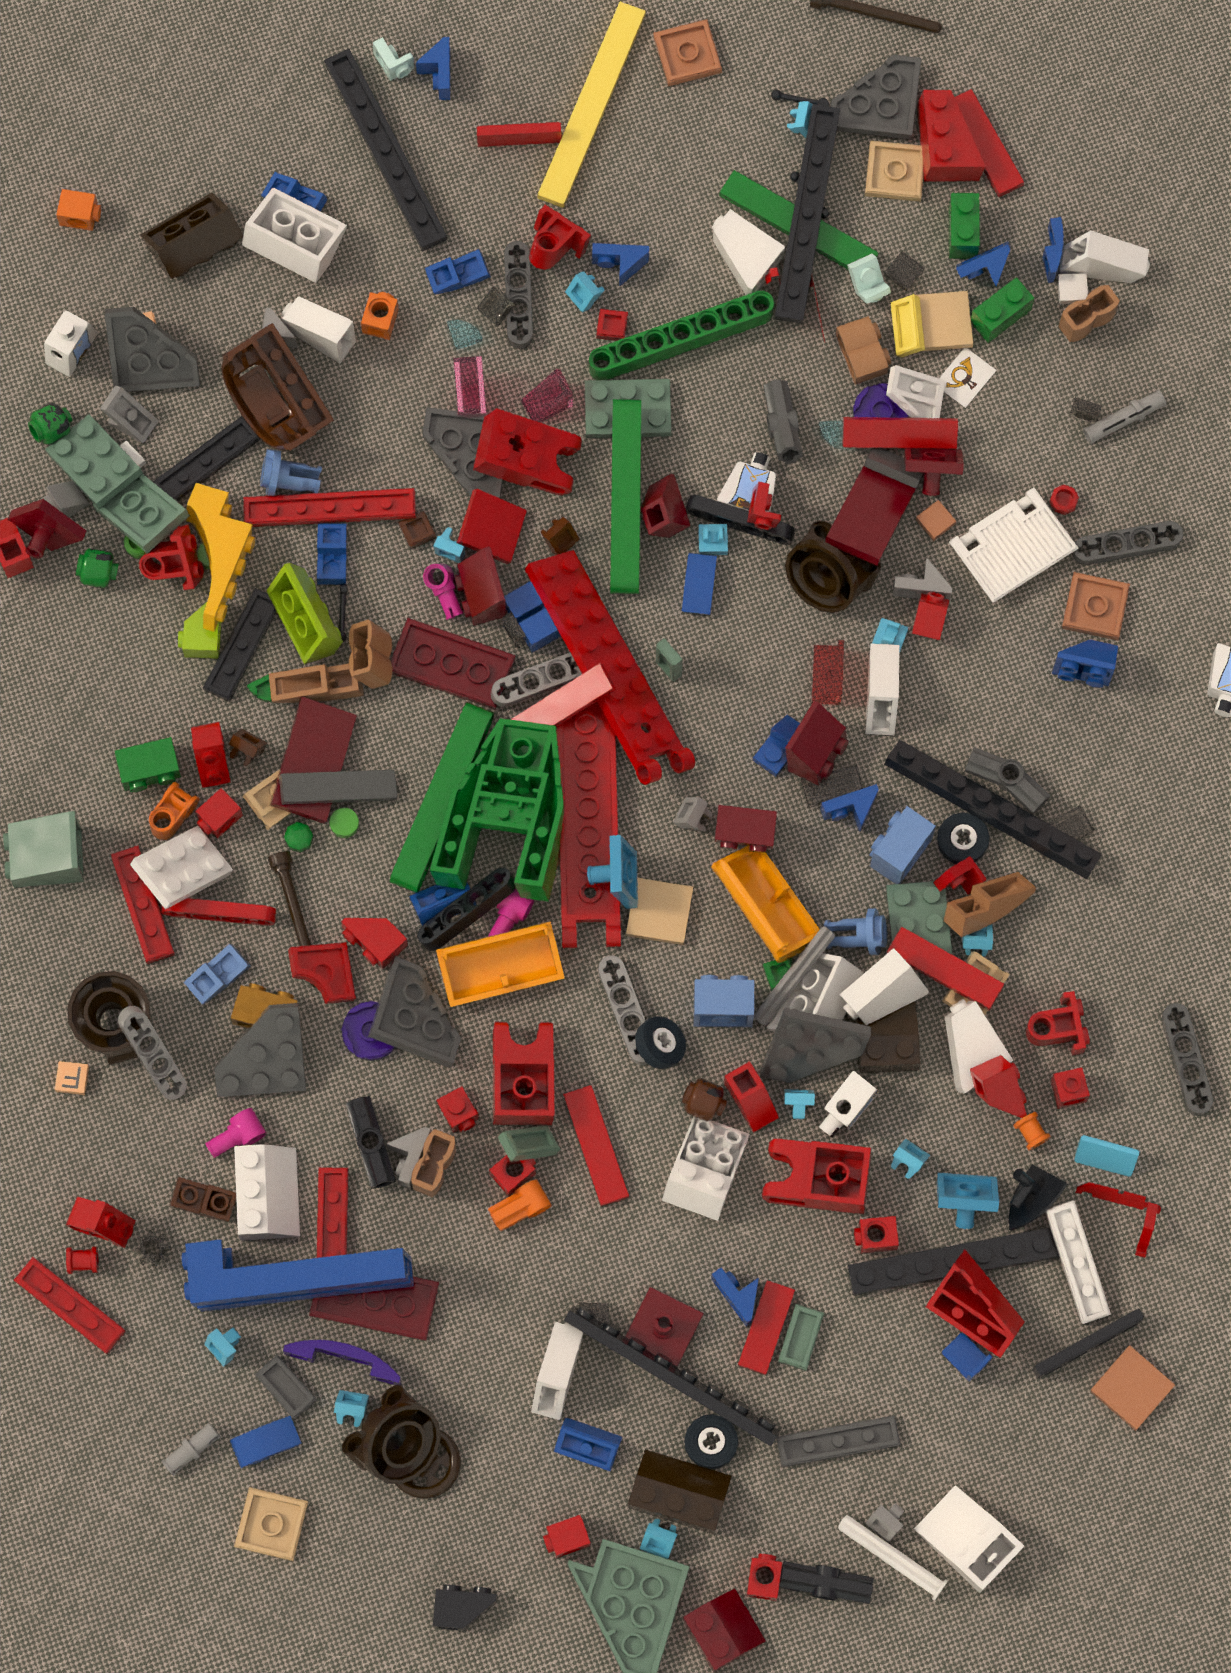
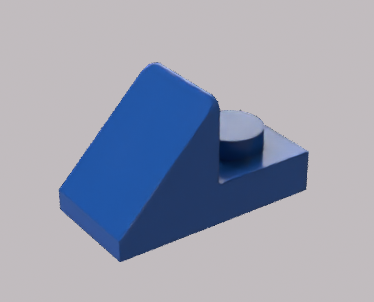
M443 37L416 62L417 74H433V90H438L439 100H450L449 37Z
M1007 241L957 264L956 269L960 278L965 276L968 277V280L984 273L982 268L987 267L997 287L1010 252V244Z
M593 243L592 264H598L602 268H612L614 265H619V286L624 284L649 262V246Z
M789 715L782 718L771 728L770 736L755 754L753 761L777 777L787 764L785 747L800 723Z
M877 784L822 802L820 810L824 820L832 818V821H838L849 816L848 812L852 811L858 830L861 832L877 798L879 790Z
M719 1268L712 1273L711 1280L747 1327L752 1321L759 1278L738 1291L737 1287L740 1284L730 1271L725 1273L722 1268Z

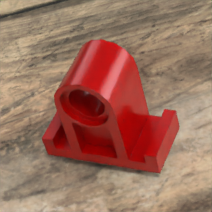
M545 204L539 210L534 229L538 232L531 246L529 260L536 268L543 270L551 269L571 248L576 251L575 256L580 259L586 253L591 234Z
M189 525L178 526L171 534L170 541L160 542L148 554L145 552L139 561V569L146 578L160 580L186 576L183 589L196 588L203 578L204 568L202 562L198 561L196 554L197 542L195 536L190 532ZM152 558L158 559L161 565L156 564Z
M220 722L191 727L193 750L202 788L231 783Z
M1075 991L1064 992L1060 998L1061 1005L1067 1004L1068 1007L1040 1011L1030 1017L1025 1032L1028 1041L1033 1045L1047 1046L1075 1041L1071 1048V1054L1074 1056L1084 1054L1086 1045L1090 1044L1087 1027H1082L1080 1016H1084L1081 999H1076ZM1037 1023L1045 1024L1049 1029V1033L1046 1035L1037 1034L1034 1030V1025Z
M77 1197L66 1226L83 1234L110 1241L116 1246L125 1248L128 1239L132 1236L136 1220L106 1202L100 1200L95 1202Z

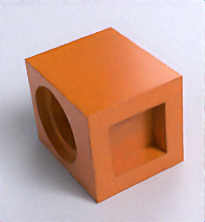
M62 189L56 214L59 225L93 231L95 221L99 222L101 216V205H98L96 195Z
M370 292L361 321L362 333L390 340L399 310L398 299H395L394 296L386 292H378V294ZM378 310L388 312L386 316L381 318L373 315Z

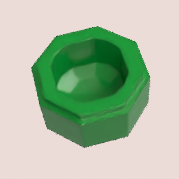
M300 822L288 826L284 835L289 849L299 853L309 849L314 839L309 826Z

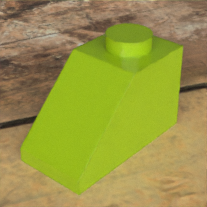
M207 602L184 621L183 631L178 632V648H182L185 658L218 659L220 656L222 622H218L214 632L203 629V614Z

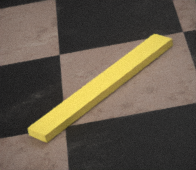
M619 2L538 192V199L564 208L645 18V10Z

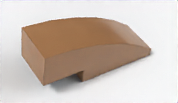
M323 664L269 674L271 700L273 703H299L302 696L314 701L364 696L363 683L352 677L349 671V664L331 667Z
M1019 872L973 885L971 895L947 902L944 922L961 937L977 932L993 924L1021 905L1035 893L1036 887Z

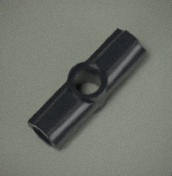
M370 1096L356 1098L345 1103L371 1189L382 1188L396 1182ZM368 1136H374L379 1140L378 1145L373 1149H367L362 1145L364 1139Z
M784 1561L779 1588L810 1593L812 1597L837 1601V1599L870 1604L874 1578L842 1572V1569L830 1566L815 1565L813 1567Z

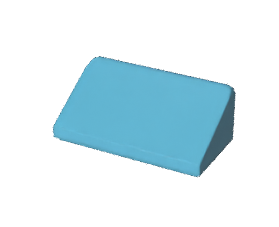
M1083 1135L1078 1142L1074 1161L1129 1177L1134 1171L1140 1151Z

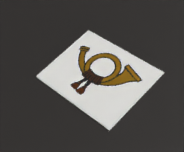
M964 348L939 379L945 380L944 392L966 408L997 370L968 348Z

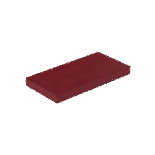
M863 466L827 534L825 542L839 550L878 566L917 488H913Z
M407 618L391 658L392 674L496 710L498 705L491 699V688L497 680L510 675L516 655ZM500 686V690L497 693L498 696L502 695L504 691L503 686Z
M302 696L269 806L323 824L327 822L332 803L282 805L279 776L286 773L340 772L357 715Z
M413 1276L414 1287L313 1298L309 1316L427 1342L440 1283Z

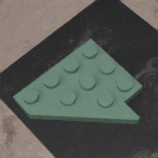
M602 1539L594 1568L571 1560L568 1561L567 1565L623 1673H657L690 1566Z

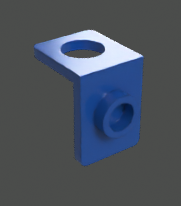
M960 1333L942 1351V1355L968 1382L993 1358L991 1354L986 1356L964 1333Z

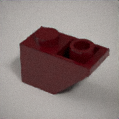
M669 474L649 486L641 506L648 535L670 538L691 526L674 474Z

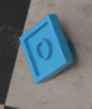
M621 835L609 836L610 865L588 866L587 877L589 884L610 882V893L626 909L638 908L637 851Z
M937 1173L938 1208L957 1209L955 1221L957 1227L962 1229L973 1228L975 1211L998 1212L999 1193L997 1177Z

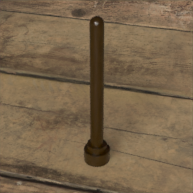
M811 0L810 2L811 8L819 10L821 7L827 8V6L933 33H939L942 30V25L939 22L853 0Z
M284 851L268 857V862L271 870H274L275 874L279 875L299 946L311 945L290 874L292 870L291 865L293 864L290 851Z

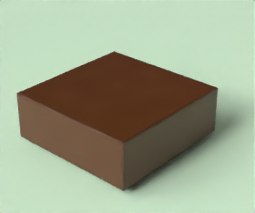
M425 511L417 513L415 519H404L398 522L410 550L436 539V534Z

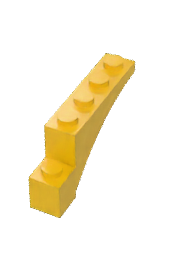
M196 483L187 503L186 510L190 516L186 521L192 523L197 530L209 560L211 586L203 614V629L214 632L218 622H223L226 617L228 608L226 602L228 598L233 599L237 588L235 580L237 576L243 575L246 567V560L244 558L247 553H252L256 538L252 536V524L230 518L232 505L228 504L229 492Z

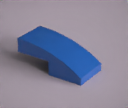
M274 172L261 194L265 198L270 190L275 188L320 212L328 200L324 193L301 186L298 180Z
M1061 217L1051 218L1048 225L1051 246H1045L1042 256L1048 283L1055 280L1063 251L1064 235Z
M479 249L455 260L449 257L425 268L435 295L457 290L491 277L483 254Z
M318 524L317 585L346 584L347 524Z
M688 553L682 612L710 615L717 556Z
M291 1416L271 1422L230 1440L241 1468L267 1460L275 1454L298 1447L301 1444Z

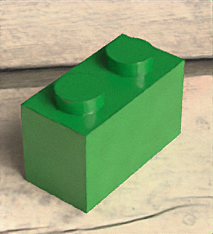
M951 193L949 201V258L970 259L978 255L980 247L979 193Z
M1016 277L972 311L971 324L989 343L1032 310L1034 297Z
M171 737L114 751L125 791L140 792L147 789L148 785L159 783V785H169L175 782L177 778H181L175 747Z

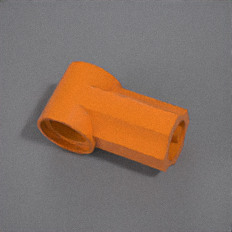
M538 1179L522 1185L515 1190V1194L488 1208L500 1232L527 1217L533 1218L552 1206Z

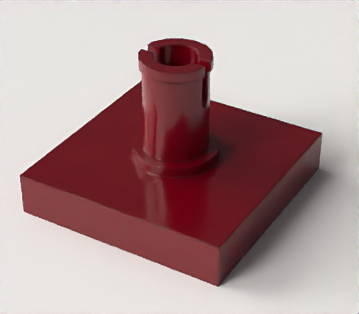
M904 448L905 471L924 472L922 494L940 495L941 474L963 475L962 449Z
M44 499L11 510L7 519L32 537L25 551L28 555L37 559L43 558L46 548L53 551L82 541L87 530Z
M650 1287L625 1337L631 1339V1337L639 1339L647 1345L646 1350L654 1355L661 1353L673 1361L671 1365L678 1368L704 1313Z

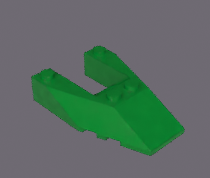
M500 718L481 746L482 751L474 763H470L465 770L466 775L458 787H454L451 791L430 872L437 886L465 889L481 828L527 834L514 884L521 898L549 902L556 876L564 815L557 728L554 725Z

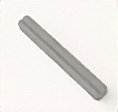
M825 926L821 927L755 1012L754 1019L764 1026L770 1022L835 938V934Z

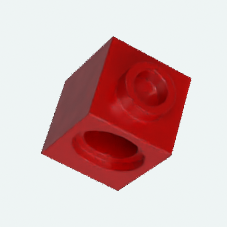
M936 592L921 593L912 634L940 640L950 600L944 599L942 594Z
M222 788L195 811L199 819L196 822L206 835L212 833L217 839L243 816L241 808Z
M1082 1067L1055 1073L1050 1080L1057 1109L1086 1103L1090 1096Z
M506 1155L489 1169V1174L507 1196L510 1197L515 1190L536 1175V1169L533 1167L536 1162L534 1159L511 1162ZM519 1164L523 1167V1172L517 1177H512L506 1172L509 1165Z
M896 1216L860 1219L858 1223L859 1228H854L855 1246H861V1254L895 1251L898 1249ZM872 1228H877L882 1231L884 1238L879 1242H873L868 1238L867 1232Z
M581 1514L547 1526L548 1534L543 1536L548 1553L554 1552L556 1559L591 1546Z
M758 1554V1558L751 1559L746 1597L777 1601L782 1562L776 1561L777 1556ZM762 1568L769 1569L773 1574V1581L769 1584L759 1583L756 1579L757 1571Z

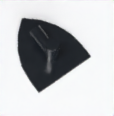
M1033 1164L1026 1173L1022 1169H1017L1013 1173V1178L1019 1182V1185L1010 1201L1009 1230L1021 1228L1039 1218L1054 1204L1068 1184Z

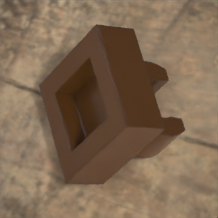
M564 517L560 520L553 519L551 521L553 526L547 532L544 529L541 531L544 540L554 555L567 552L580 540L570 521Z
M241 729L233 734L229 745L234 747L230 752V758H236L239 751H241L246 756L243 765L247 766L253 762L255 757L263 753L267 742Z

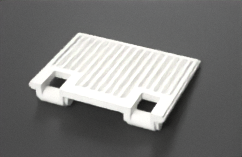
M1035 488L1027 491L1026 495L1017 502L1015 500L1011 501L970 527L969 532L960 538L956 536L949 541L993 603L1078 549V546ZM1034 505L1036 509L1025 515L1023 511ZM975 541L979 543L977 547L970 551L966 548Z

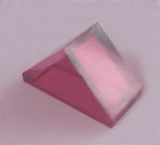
M482 356L453 358L458 415L487 413Z
M559 368L555 369L522 398L521 402L531 420L542 422L573 407V392Z

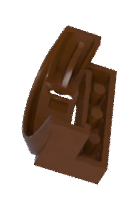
M273 323L222 354V376L235 406L251 429L270 447L282 450L283 452L291 451L316 435L317 431L334 421ZM253 365H258L240 377V373ZM265 370H267V372L269 373L270 377L272 378V380H273L274 383L276 384L277 388L279 389V391H280L281 394L283 395L284 399H285L286 402L288 403V406L285 404V402L283 401V399L281 398V396L279 395V393L277 392V390H276L275 387L273 386V384H272V382L270 381L269 377L267 376ZM289 414L288 419L275 427L271 426Z

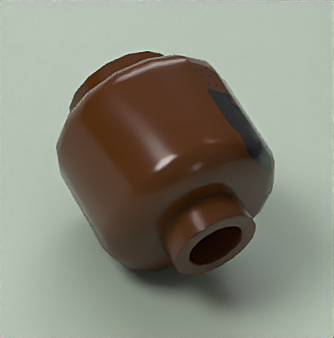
M699 1078L695 1083L689 1082L681 1103L685 1104L684 1109L687 1114L708 1122L715 1115L719 1117L722 1115L727 1100L723 1099L724 1089L721 1086L704 1078Z

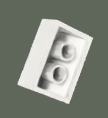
M272 188L246 222L242 245L317 283L330 265L347 225Z
M822 953L770 1020L766 1028L773 1032L776 1031L784 1008L843 1020L846 1014L843 1006L847 1003L840 994L861 977L864 972L841 956Z
M265 1144L234 1146L237 1223L240 1240L300 1237L296 1148Z

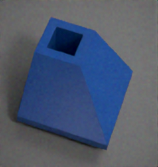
M1087 640L1059 651L1052 674L1058 675V678L1064 681H1074L1075 679L1086 681V684L1091 687L1101 688L1103 685L1109 686L1115 670L1118 646L1095 640Z

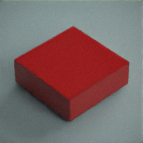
M600 309L596 339L618 341L625 338L628 312Z

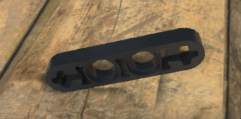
M690 495L685 508L686 512L694 517L716 524H727L728 528L783 545H790L796 531L793 526L781 521L775 528L768 530L757 528L754 523L747 522L749 511L699 495Z
M498 868L427 921L418 931V941L428 951H436L513 893L516 888L513 874L507 868ZM484 895L483 901L480 904L474 906V901L479 896ZM461 913L460 918L456 922L450 923L454 915Z

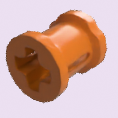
M1037 1112L1023 1117L1013 1125L1015 1129L1020 1130L1028 1143L1026 1146L1028 1151L1037 1148L1051 1138V1135L1045 1133L1037 1120Z

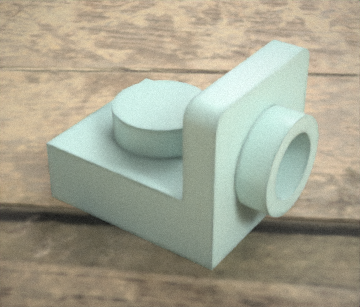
M383 37L373 42V54L390 81L410 74L414 68V57L411 53L399 58L395 48L391 44L387 45Z
M870 254L847 265L855 293L865 303L880 301L883 296L891 293L890 287L883 280L875 255Z

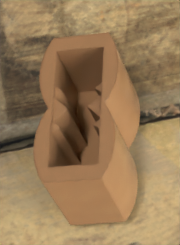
M1109 285L1097 287L1088 294L1085 300L1076 301L1063 311L1059 328L1069 342L1079 341L1085 338L1093 328L1101 327L1110 322L1116 315L1120 300Z
M869 316L836 328L835 334L855 384L887 374L891 358L887 348L882 349L878 339H881V333L876 322L872 323Z
M369 619L353 624L349 631V645L352 650L349 658L350 674L371 689L388 685L392 677V664L389 659L392 650V639L389 632Z
M434 1129L428 1135L423 1147V1157L418 1160L412 1171L411 1181L413 1190L432 1198L440 1191L444 1182V1170L450 1166L455 1157L456 1143L454 1136Z

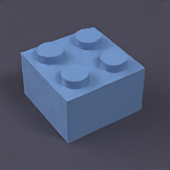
M906 806L902 813L896 811L888 823L887 834L885 836L880 834L871 846L872 851L869 854L872 857L870 867L895 884L902 883L932 841L936 825L908 806Z
M703 975L700 979H695L693 1027L753 1026L754 980H748V977L743 975L731 976L730 980H720L716 975Z

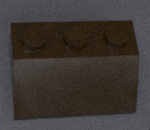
M213 193L140 234L147 248L170 279L184 276L193 266L198 263L208 262L215 253L235 246L238 240L243 238V234L230 208Z
M645 1449L628 1501V1508L715 1535L732 1476Z

